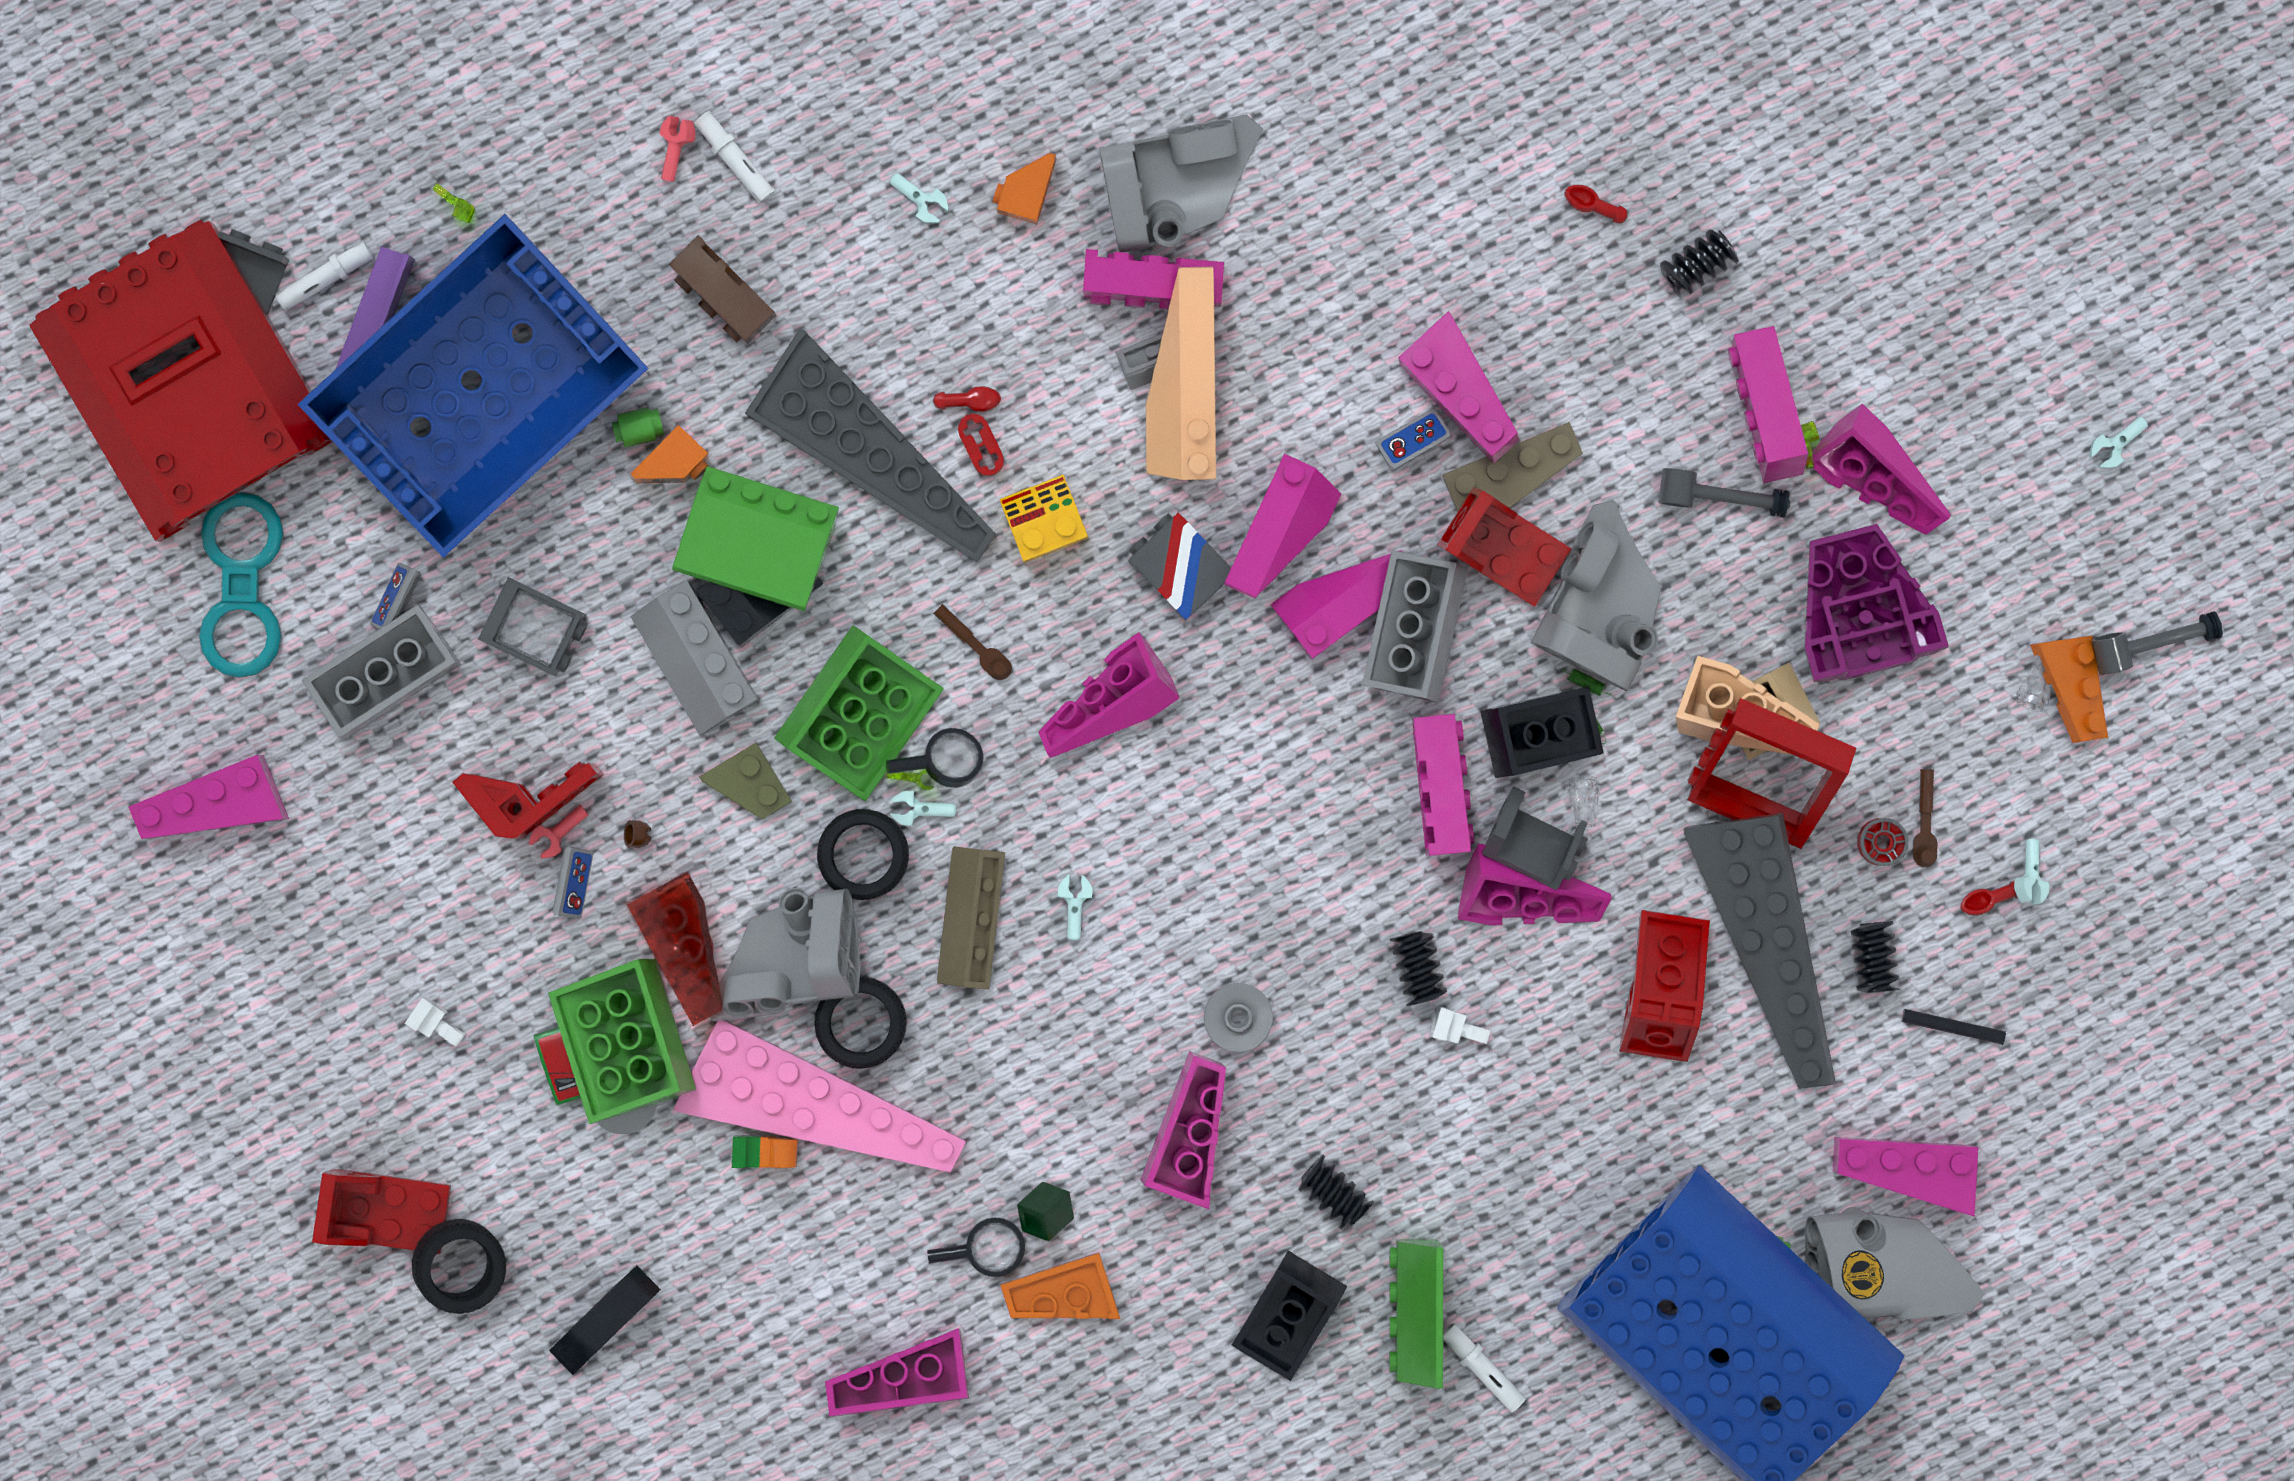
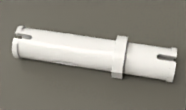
M710 110L693 123L712 146L711 151L713 154H719L758 204L764 202L775 192V189L770 186L754 164L734 142L735 136L732 133L728 134Z
M362 240L338 256L333 254L329 257L330 261L275 293L284 311H289L339 279L343 281L350 277L349 273L373 260V254L365 241Z
M1455 1323L1451 1324L1443 1332V1341L1460 1358L1459 1363L1463 1367L1467 1366L1511 1413L1523 1404L1526 1398L1482 1352L1483 1347L1479 1343L1474 1344ZM1489 1375H1492L1500 1383V1385L1498 1386L1489 1377Z

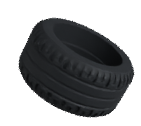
M855 809L837 816L824 829L817 848V862L824 880L834 890L848 889L852 899L856 900L874 899L890 892L903 878L909 861L908 843L899 825L887 815L870 809ZM857 825H869L879 829L887 836L892 846L893 857L889 870L882 878L869 884H857L847 880L838 871L834 862V848L838 838L847 829Z
M860 977L858 993H866L878 998L887 1008L890 1017L889 1033L880 1046L868 1052H854L846 1049L836 1040L831 1027V1018L835 1007L843 998L820 1001L814 1020L816 1037L824 1052L835 1062L856 1069L874 1067L889 1059L900 1047L907 1025L905 1008L896 992L885 983L868 977Z
M451 1219L433 1226L419 1240L413 1253L412 1275L417 1288L429 1303L448 1313L463 1314L481 1309L495 1298L505 1280L506 1258L502 1246L488 1229L471 1220ZM469 1239L476 1241L483 1247L487 1256L486 1270L481 1280L471 1289L461 1293H448L440 1290L431 1278V1265L437 1252L444 1245L454 1240Z

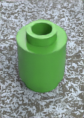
M649 407L620 413L617 414L618 421L612 422L616 443L623 441L625 448L656 441V437L664 435L658 408L649 410Z

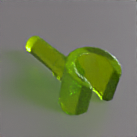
M437 183L433 187V191L450 204L455 205L451 216L470 223L475 207L466 200L454 196Z
M1811 421L1801 425L1808 451L1806 469L1814 468L1811 443L1819 440L1817 428L1814 422Z
M922 769L917 773H887L888 779L916 783L919 788L924 790L934 788L933 786H924L921 783L922 775L927 773L926 769Z

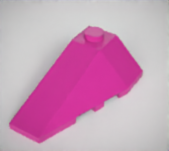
M1863 404L1841 418L1807 457L1806 462L1829 484L1839 489L1845 484L1861 493L1859 500L1869 504L1871 499L1887 506L1889 516L1925 535L1950 519V512L1887 426Z
M1284 453L1224 585L1256 599L1295 556L1299 555L1306 545L1328 525L1341 493L1315 467Z
M1391 554L1297 584L1270 604L1311 660L1379 610Z
M1140 632L1111 651L1104 659L1108 664L1104 671L1095 680L1089 675L1082 683L1086 687L1082 695L1075 702L1066 701L1038 731L1045 751L1050 758L1152 718L1180 698L1171 675Z
M1478 843L1466 867L1458 909V919L1485 925H1502V918L1523 917V924H1535V918L1553 916L1557 923L1599 922L1612 898L1610 893L1574 877H1571L1569 881L1563 879L1558 889L1554 890L1483 855L1482 851L1485 845Z

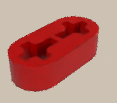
M969 414L963 417L958 425V433L975 469L983 476L990 477L998 474L1004 466V457L987 421L979 414ZM971 420L975 424L981 423L983 425V428L979 431L983 442L976 444L972 435L965 436L964 431L968 429L967 422ZM984 446L990 455L996 454L998 456V459L994 462L995 468L989 470L987 466L980 467L979 462L983 460L979 449Z

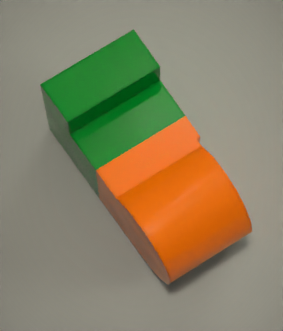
M735 1135L733 1136L732 1168L797 1167L798 1139L776 1138V1136Z

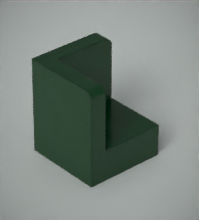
M1046 1182L1040 1183L1017 1204L1022 1231L1048 1242L1074 1218L1070 1192Z

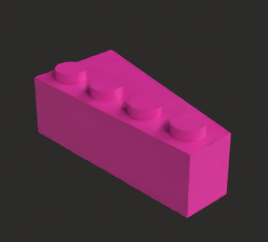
M1086 249L1083 295L1084 298H1090V304L1111 305V300H1124V306L1144 308L1145 302L1159 303L1160 309L1168 310L1178 267H1213L1214 306L1221 307L1224 262L1177 258L1176 262H1169V258L1155 255L1141 256V260L1134 259L1133 255L1123 252L1107 254L1106 258L1098 257V250Z
M1448 311L1398 357L1400 366L1494 464L1519 441L1518 432L1451 313Z
M1770 326L1735 334L1732 347L1728 348V356L1731 367H1737L1739 379L1736 380L1737 391L1740 400L1744 399L1747 410L1744 412L1748 431L1752 432L1754 441L1753 452L1755 460L1760 467L1763 484L1803 475L1808 451L1775 327Z
M1455 714L1412 718L1426 856L1471 852L1470 844H1474V832L1472 823L1468 824L1466 810H1471L1469 789H1464L1462 776L1467 775L1466 756L1460 755L1458 741H1464L1462 720L1456 721Z
M264 755L252 756L128 807L141 839L289 819Z
M1189 1051L1140 1179L1146 1187L1209 1209L1210 1190L1214 1173V1157L1218 1140V1124L1226 1067L1221 1062Z
M1834 1137L1833 1172L1975 1217L1978 1147L1963 1144Z
M957 1328L825 1381L829 1416L837 1417L969 1399L960 1329Z

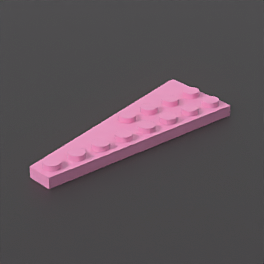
M726 1020L716 1022L691 1072L696 1090L679 1096L673 1110L679 1113L950 1173L966 1143V1140Z

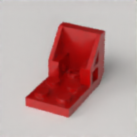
M1476 487L1472 488L1437 546L1534 607L1572 549L1519 516L1518 513L1493 496Z
M578 762L564 774L567 780L559 786L552 783L537 795L540 800L539 802L526 786L522 784L462 773L452 783L496 837L523 839L538 825L545 822L604 774L595 763L588 762L585 764L584 762ZM519 803L522 809L515 814L514 806Z
M1641 910L1635 972L1629 990L1619 1052L1688 1062L1700 1027L1703 1010L1710 920Z
M331 1169L322 1173L312 1243L344 1246H369L372 1244L414 1251L419 1240L429 1229L446 1221L451 1185L352 1170Z

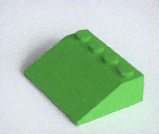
M707 466L697 490L672 570L805 611L835 530L839 507Z
M852 625L774 739L866 802L887 771L886 760L896 759L944 688Z
M637 959L548 992L589 1124L658 1104L696 1090L655 959Z
M1396 1239V1247H1390L1389 1266L1390 1268H1396V1282L1389 1283V1302L1396 1303V1317H1389V1337L1396 1338V1351H1389V1372H1396V1380L1399 1382L1443 1389V1246L1435 1239Z

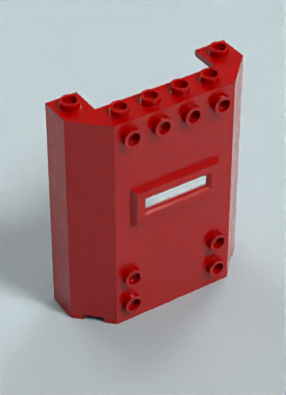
M199 220L185 228L184 231L170 237L167 234H163L148 243L150 247L148 250L139 255L136 251L132 252L118 261L120 266L110 272L103 269L88 278L90 283L79 290L74 286L59 294L58 298L60 301L35 316L36 319L29 325L153 539L158 542H162L190 525L189 521L303 454L311 455L333 442L297 405L312 390L225 241L219 238L217 227L210 221L204 223L203 220ZM194 335L201 347L200 349L140 384H135L129 374L130 371Z

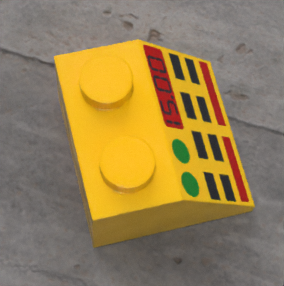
M1064 475L999 499L1024 564L1088 539Z

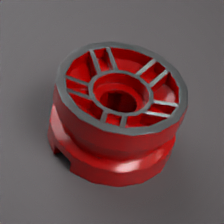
M1876 818L1868 821L1861 828L1857 836V847L1860 855L1867 862L1876 866H1890L1899 862L1905 856L1908 849V836L1906 830L1899 822L1890 818ZM1881 835L1889 838L1887 848L1885 849L1877 846V838Z

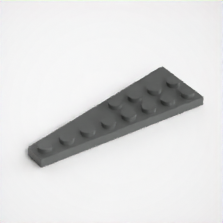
M800 328L745 414L978 563L996 533L808 333Z
M1783 813L1685 827L1684 834L1798 1088L1834 1084L1836 1081Z

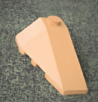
M1697 656L1676 714L1679 733L1710 741L1716 728L1722 730L1720 723L1727 708L1734 710L1740 698L1816 731L1820 727L1819 723L1789 703L1782 702L1767 692V689L1759 683L1755 684L1741 675L1740 671L1732 665ZM1738 731L1735 732L1728 744L1790 754Z

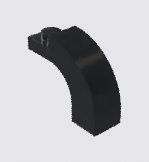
M636 1265L549 1350L550 1353L574 1375L661 1289Z

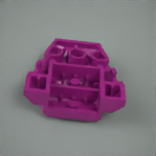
M1878 524L1810 541L1804 650L1813 682H1827L1835 679L1843 681L1910 664L1917 661L1920 657L1932 655L1949 647L1938 610L1933 604L1930 605L1919 589L1921 586L1915 577L1912 578L1901 563V557Z

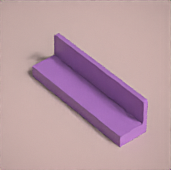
M381 246L336 368L395 315L415 261L412 256Z

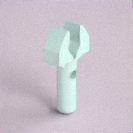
M899 173L891 177L890 184L917 204L918 213L915 216L923 223H940L937 217L928 212L926 202L930 204L937 203L941 208L949 212L946 197L937 188L933 193H924Z
M2138 417L2114 438H2106L2103 434L2099 435L2092 441L2089 457H2093L2101 448L2112 447L2110 458L2100 464L2098 468L2117 467L2124 461L2121 456L2122 448L2148 427L2147 421L2142 417Z
M902 791L891 799V802L904 801L909 806L914 807V810H910L905 815L890 813L895 821L905 826H913V820L918 816L954 817L957 811L954 803L919 802L914 797L915 791Z
M2033 838L2026 840L2025 875L2021 878H2016L2014 881V889L2020 902L2031 901V905L2041 904L2049 894V883L2042 881L2039 876L2040 842Z
M1067 875L1058 886V897H1063L1068 903L1067 938L1076 941L1081 938L1082 903L1087 898H1092L1093 887L1087 878L1082 875V890L1077 894V898H1074L1073 893L1069 891L1070 875Z

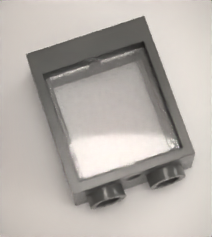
M508 577L478 640L548 674L557 676L559 671L564 673L568 668L573 654L569 653L570 647L574 640L578 642L581 640L588 623L584 621L586 614Z

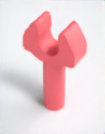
M668 116L662 123L659 132L668 142L661 179L671 182L675 181L681 148L687 143H693L696 134L693 121L684 119L681 121L680 130L677 133L679 117Z
M579 805L553 828H545L543 825H538L531 834L529 844L533 845L542 837H548L551 845L540 857H555L563 851L561 847L562 837L589 814Z

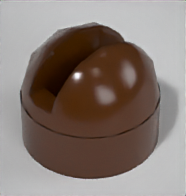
M627 821L624 828L625 845L628 848H642L648 845L652 837L647 836V832L652 831L651 827L642 821Z

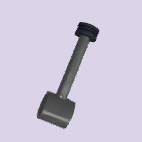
M1663 468L1658 499L1660 504L1692 508L1694 498L1769 508L1770 516H1775L1777 513V517L1780 514L1782 518H1785L1787 509L1790 508L1789 490H1784V493L1781 490L1779 493V489H1774L1773 494L1768 495L1697 484L1696 472L1672 468Z
M2213 611L2206 615H2200L2199 623L2133 641L2127 640L2126 632L2102 635L2091 641L2099 674L2104 675L2132 668V657L2134 654L2204 636L2206 641L2222 638L2223 631L2222 623L2217 613Z

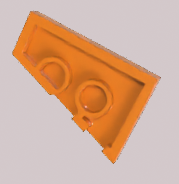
M2092 635L2030 645L2034 656L2039 655L2046 670L2042 674L2047 685L2052 684L2058 698L2056 706L2072 743L2108 738L2097 662L2091 641L2093 639Z
M1099 1252L1000 1284L1011 1318L1120 1319Z

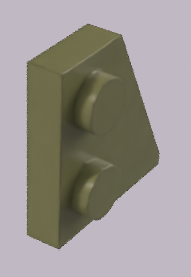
M758 743L752 744L699 776L702 782L761 819H765L792 802Z

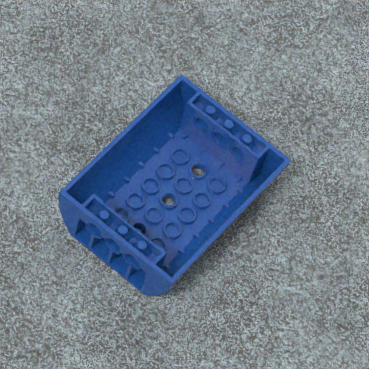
M504 214L297 405L444 558L649 368L520 228ZM520 323L528 324L532 329L531 338L524 343L515 341L512 336L513 328ZM468 370H475L481 375V384L476 389H467L461 383L462 375ZM417 417H424L431 424L430 431L424 436H416L410 430L411 422Z
M1700 1165L1690 1172L1560 1300L1557 1308L1564 1317L1741 1481H1795L1873 1407L1895 1376L1905 1356ZM1670 1300L1675 1303L1678 1311L1673 1315H1667L1660 1310L1659 1302ZM1715 1348L1724 1349L1729 1355V1360L1724 1363L1716 1362L1711 1357L1710 1351ZM1768 1396L1775 1397L1780 1401L1781 1408L1776 1411L1768 1410L1764 1407L1762 1399Z

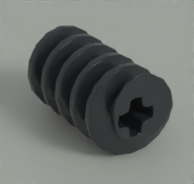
M1711 229L1706 232L1707 241L1700 237L1694 240L1696 250L1690 245L1684 246V257L1675 252L1671 255L1673 265L1666 260L1660 263L1663 276L1679 298H1681L1680 289H1684L1689 294L1693 293L1692 281H1695L1701 287L1704 286L1705 283L1702 276L1704 273L1712 279L1716 278L1714 270L1716 265L1723 271L1728 270L1725 259L1729 258L1736 264L1739 262L1734 248L1720 230H1718V233Z
M1893 921L1864 923L1851 931L1852 936L1861 938V941L1852 945V949L1863 952L1862 955L1853 959L1854 963L1864 965L1863 969L1855 972V977L1863 978L1866 981L1856 986L1857 991L1874 993L1900 990L1890 986L1891 983L1899 980V975L1889 972L1890 969L1898 966V962L1887 959V956L1896 952V947L1886 945V942L1895 938V934L1884 931L1885 928L1893 925Z
M1418 931L1390 938L1392 942L1401 943L1399 947L1393 950V955L1404 956V959L1398 962L1396 967L1407 969L1408 971L1399 978L1400 982L1411 983V986L1403 991V995L1414 996V999L1406 1004V1006L1438 999L1447 992L1446 987L1435 985L1444 979L1443 974L1432 972V970L1441 965L1439 960L1429 959L1431 955L1437 952L1436 947L1426 946V943L1434 938L1433 933Z
M1323 1154L1303 1174L1298 1190L1302 1192L1311 1188L1312 1191L1308 1198L1310 1201L1321 1197L1322 1201L1318 1209L1322 1211L1331 1207L1332 1211L1329 1219L1333 1220L1341 1216L1342 1221L1339 1228L1342 1230L1350 1225H1354L1368 1211L1374 1201L1371 1200L1362 1204L1366 1193L1360 1191L1353 1195L1356 1186L1353 1181L1342 1185L1346 1176L1343 1172L1332 1176L1335 1164L1331 1162L1322 1166L1325 1159Z

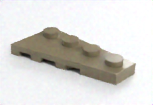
M1570 422L1515 444L1494 464L1487 457H1484L1445 473L1442 477L1457 512L1473 487L1485 491L1511 508L1581 456L1583 452Z

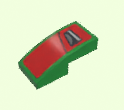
M559 1027L535 1034V1044L556 1105L581 1098Z

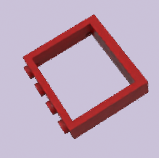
M1740 698L1734 710L1727 708L1720 723L1722 730L1719 728L1715 729L1708 745L1710 748H1704L1697 764L1699 767H1693L1687 780L1692 785L1687 800L1732 820L1783 813L1789 844L1802 849L1849 774L1857 748ZM1736 731L1827 769L1801 813L1711 774Z

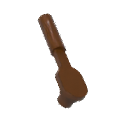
M942 604L933 613L963 643L966 642L980 655L981 667L992 678L1003 680L1011 674V662L998 649H987L973 636L974 633L949 611L945 605Z
M1920 769V833L1913 839V860L1921 867H1929L1937 859L1938 842L1931 833L1934 769Z

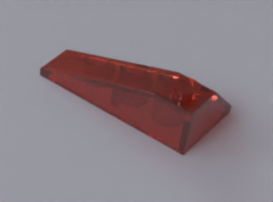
M688 871L657 884L624 902L623 904L692 1026L720 1012L723 1003L711 946L712 942L706 918L705 903Z

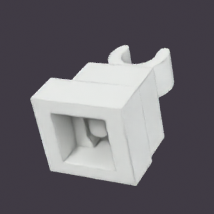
M426 996L422 997L405 1022L407 1026L415 1031L418 1030L428 1038L435 1031L456 1047L465 1036L464 1032L442 1020L447 1011Z
M1437 1006L1429 1036L1457 1044L1459 1043L1460 1036L1487 1044L1490 1030L1465 1023L1467 1015Z

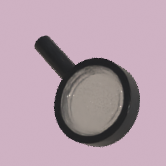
M947 728L931 737L923 755L886 760V770L888 774L926 769L928 775L935 782L946 787L957 788L969 784L976 778L983 764V751L978 740L969 732L958 728Z
M991 1217L980 1221L974 1226L966 1244L927 1250L928 1261L931 1264L968 1258L972 1266L980 1273L991 1277H1000L1011 1273L1019 1266L1025 1252V1241L1022 1232L1013 1222L1005 1218Z

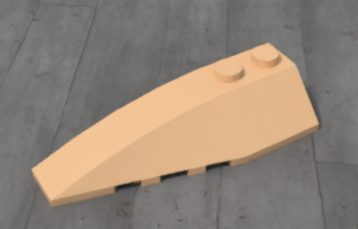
M1178 267L1146 401L1147 474L1179 480L1216 479L1213 267Z

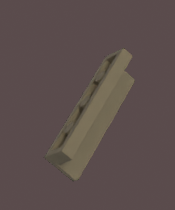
M955 846L952 848L937 974L938 984L989 990L1005 852Z

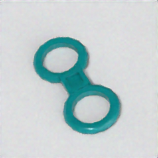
M241 492L209 509L203 520L201 529L203 548L211 561L222 568V601L212 606L202 620L199 633L201 650L209 664L224 675L238 678L256 675L269 667L279 652L282 638L278 619L270 607L259 601V570L270 564L280 550L283 538L281 518L272 504L259 495ZM245 506L255 509L263 516L267 522L269 534L265 547L258 555L251 559L240 561L231 559L222 552L217 544L215 533L217 524L224 513L232 508ZM243 609L251 611L261 619L265 625L267 639L265 647L258 657L250 662L237 664L229 662L220 655L215 647L214 632L216 625L224 615L231 611Z

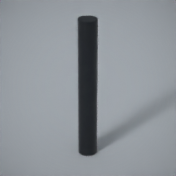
M1909 1009L1903 1010L1901 1022L2001 1045L2004 1044L2006 1031Z

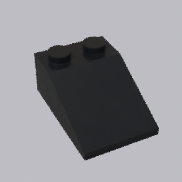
M817 577L812 593L823 585L819 577ZM707 582L697 590V593L740 647L745 646L792 609V607L712 582Z
M1589 687L1480 711L1495 778L1519 775L1604 754Z
M1287 1251L1231 1346L1291 1381L1337 1307L1347 1286L1292 1252Z

